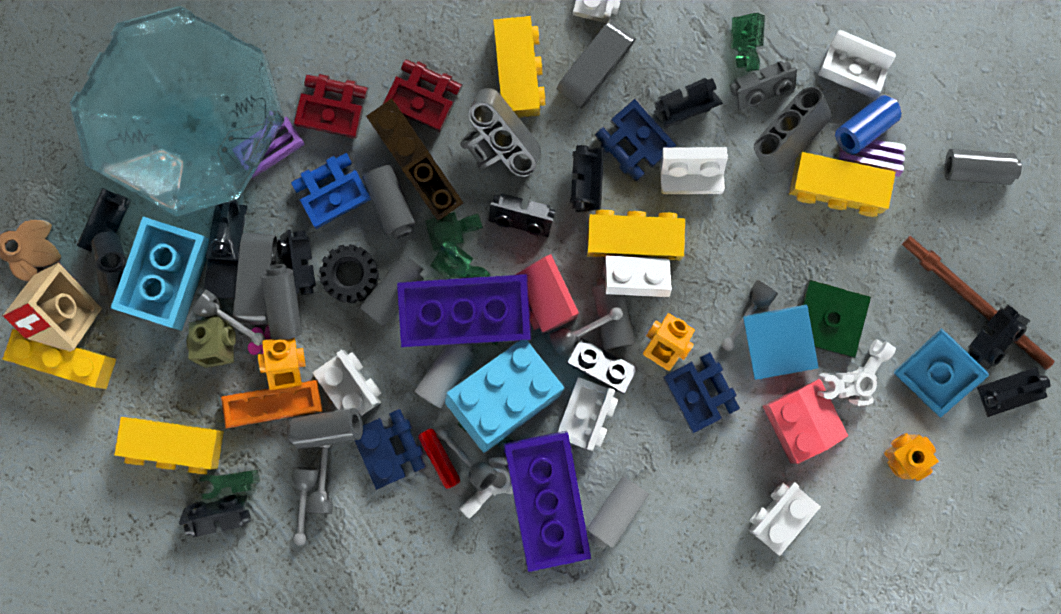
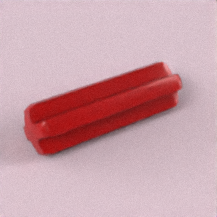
M430 428L420 433L418 439L444 487L450 489L459 484L460 477L435 431Z

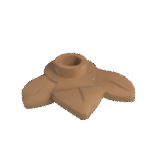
M43 220L25 221L16 231H6L0 235V258L9 263L12 274L18 279L29 282L33 275L37 274V267L50 266L61 259L57 248L46 240L52 228L49 222ZM9 241H15L18 243V248L14 252H9L6 250V244Z

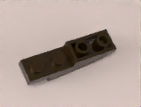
M392 98L366 116L437 221L464 204Z

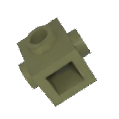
M218 316L202 317L199 321L189 323V335L186 339L189 360L204 368L234 363L236 334L232 325Z

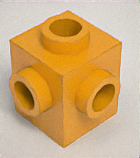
M668 313L661 323L656 320L646 334V337L651 340L645 348L643 355L670 371L679 358L684 360L691 351L694 344L690 342V339L695 329L687 325L683 320Z
M295 337L285 340H263L264 353L258 354L260 373H266L269 389L275 390L301 386L300 367H306L304 350L303 348H297Z
M904 433L890 443L892 447L883 452L889 460L887 462L889 468L901 479L920 481L933 472L931 467L939 462L934 455L936 449L932 442L920 434L908 435ZM913 453H915V455L918 458L916 462H913L912 460Z

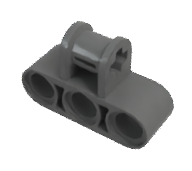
M491 88L480 90L476 94L469 110V118L476 128L462 139L460 145L463 149L467 148L477 160V166L480 169H484L501 159L515 175L522 177L531 175L536 168L541 153L539 143L496 90ZM481 105L489 107L492 111L482 109ZM500 130L508 131L511 135H505ZM519 154L527 155L530 159L522 158Z

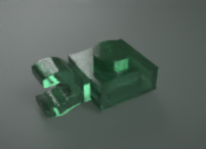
M757 12L732 17L731 48L738 51L736 57L737 68L746 67L747 72L759 70L760 58L756 52V47L764 46L765 15Z
M456 212L449 213L439 221L436 218L425 220L434 252L464 244L462 234L483 228L478 213L464 217L461 220H458Z
M449 239L442 245L430 267L447 279L489 277L491 275L482 267L471 266L470 264L474 258Z
M258 470L218 476L208 474L199 478L200 482L210 481L213 484L212 492L201 494L202 499L216 498L222 489L226 487H231L232 493L250 491L251 484L260 482Z

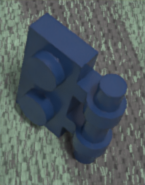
M636 99L611 119V123L617 129L614 134L610 135L604 127L595 134V137L602 143L600 147L604 148L606 154L610 152L620 163L619 168L625 175L628 173L636 182L645 174L637 165L644 159L653 168L661 161L663 148L676 147V144ZM624 138L636 150L631 156L619 145Z
M711 352L699 357L705 368L704 370L697 372L693 362H690L663 376L692 433L722 419L716 408L717 406L724 404L729 414L740 409L735 399L737 396L733 387L729 388L721 373L723 368L720 362L716 363ZM708 378L711 379L718 392V395L712 398L703 383Z
M401 409L389 413L393 423L392 427L386 429L382 419L378 418L363 425L361 439L355 440L376 490L406 477L402 464L410 461L414 472L426 468L421 456L424 453L421 446L416 445L410 432L412 428L409 419L405 420ZM396 435L399 436L405 450L404 453L398 456L390 438Z

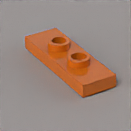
M318 380L302 382L301 386L275 390L267 388L221 397L226 428L323 412Z

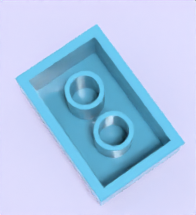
M142 217L111 309L182 331L207 260L206 254L209 239L200 234Z
M520 340L447 392L445 404L481 451L485 453L560 397L564 386L527 340Z

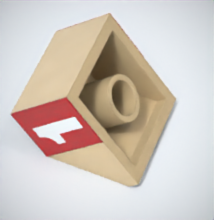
M58 262L33 275L3 314V317L25 339L72 351L102 308Z

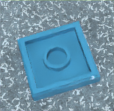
M807 305L743 316L755 380L819 368Z
M942 328L894 370V374L940 418L989 376L988 372Z

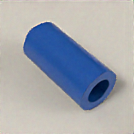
M879 96L837 128L835 138L842 150L851 155L860 152L901 119L902 113L899 103L889 96Z

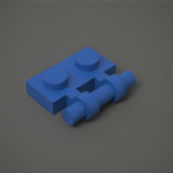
M347 153L337 158L333 156L327 159L326 164L313 171L308 169L300 173L302 177L291 182L296 193L306 188L309 189L311 194L300 199L316 229L372 200L356 170L344 175L342 169L352 164ZM333 174L336 181L320 189L317 182Z

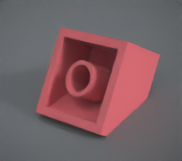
M551 254L515 274H527L529 307L531 310L530 324L533 330L539 328L543 335L577 319L579 312Z
M820 379L763 405L790 463L799 464L828 450L848 437L831 399L818 396L819 391H826Z

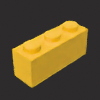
M531 16L493 19L500 95L519 118L540 116V106H546L544 87H538L537 76L543 75L541 56L535 57L534 45H540L538 26H532Z
M802 152L795 160L789 195L797 196V200L800 202L813 204L817 200L827 202L828 207L832 209L846 210L847 207L859 209L858 213L861 215L876 217L878 214L889 209L896 172Z
M596 210L595 214L589 215L587 235L588 257L623 255L626 257H656L679 261L684 257L685 218H677L676 213L663 212L659 213L658 217H646V212L628 211L627 216L614 215L612 210Z
M12 329L2 360L101 389H107L116 362L115 358L83 348L75 347L74 350L67 351L25 339L16 329Z
M121 417L114 456L125 457L124 463L144 465V460L155 461L156 468L175 470L176 465L188 466L189 473L207 475L208 469H218L224 431Z

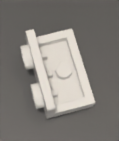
M838 30L827 49L818 75L873 99H877L881 93L887 71L895 60L896 54L847 32Z
M623 255L606 256L603 268L605 294L670 297L672 290L670 259L626 257Z
M578 377L557 432L567 431L570 443L593 451L595 445L601 447L607 431L606 428L602 427L606 415L612 417L618 399L613 397L615 390Z

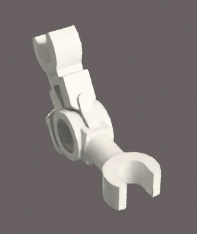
M876 339L870 346L869 353L871 356L864 368L859 366L853 372L836 373V376L827 373L818 375V379L829 382V388L826 391H819L818 396L833 399L838 394L839 398L855 395L856 398H849V403L858 406L872 404L874 399L871 394H873L877 387L876 379L878 378L875 373L881 363L888 361L893 356L896 348L886 341L882 343Z
M494 457L489 459V464L497 472V478L488 488L483 491H477L459 508L469 519L492 494L494 496L501 493L512 494L509 472L505 468V465L507 466L506 458Z

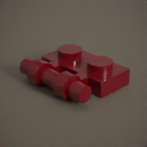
M405 59L401 70L410 74V77L406 81L396 76L383 104L392 98L405 117L441 132L454 105L453 101L444 98V95L448 91L458 96L463 84L452 80L453 77L446 73L440 75L427 69V65L419 61L414 63ZM421 80L435 85L434 92L419 87L418 85Z
M307 74L304 86L314 88V94L301 93L294 124L298 127L357 139L364 108L352 103L354 97L366 99L368 87L357 85L356 81L346 80V82L332 80L328 75L319 74L317 77ZM327 91L342 94L341 101L325 98Z

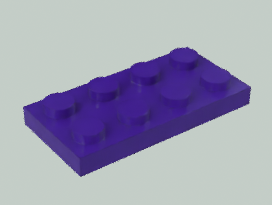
M527 274L397 283L401 347L531 340Z
M562 431L503 443L528 572L592 559L568 432Z

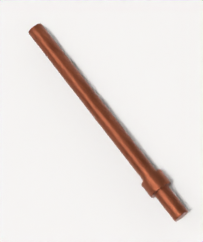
M911 235L903 241L901 245L920 260L918 264L926 271L934 272L989 321L998 312L940 261L941 257L932 249L928 251ZM1025 334L1018 341L1014 342L1045 370L1054 364L1055 360Z

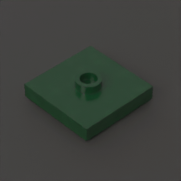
M809 280L802 305L808 306L815 348L856 358L871 297Z

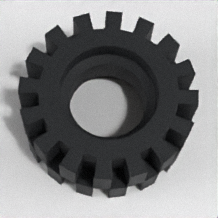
M349 244V246L340 245L336 250L331 249L328 257L324 256L322 260L324 262L323 266L319 268L321 273L319 278L324 286V290L333 298L343 303L353 304L356 301H364L365 297L370 295L374 287L378 285L379 271L375 260L365 249ZM347 262L356 263L361 269V278L353 286L342 285L338 280V270Z

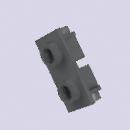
M779 61L760 69V74L763 77L761 80L758 79L755 72L734 79V83L730 84V89L734 96L737 95L738 110L757 106L762 101L777 95H785L792 89H795L796 67L792 68L789 62L783 63Z

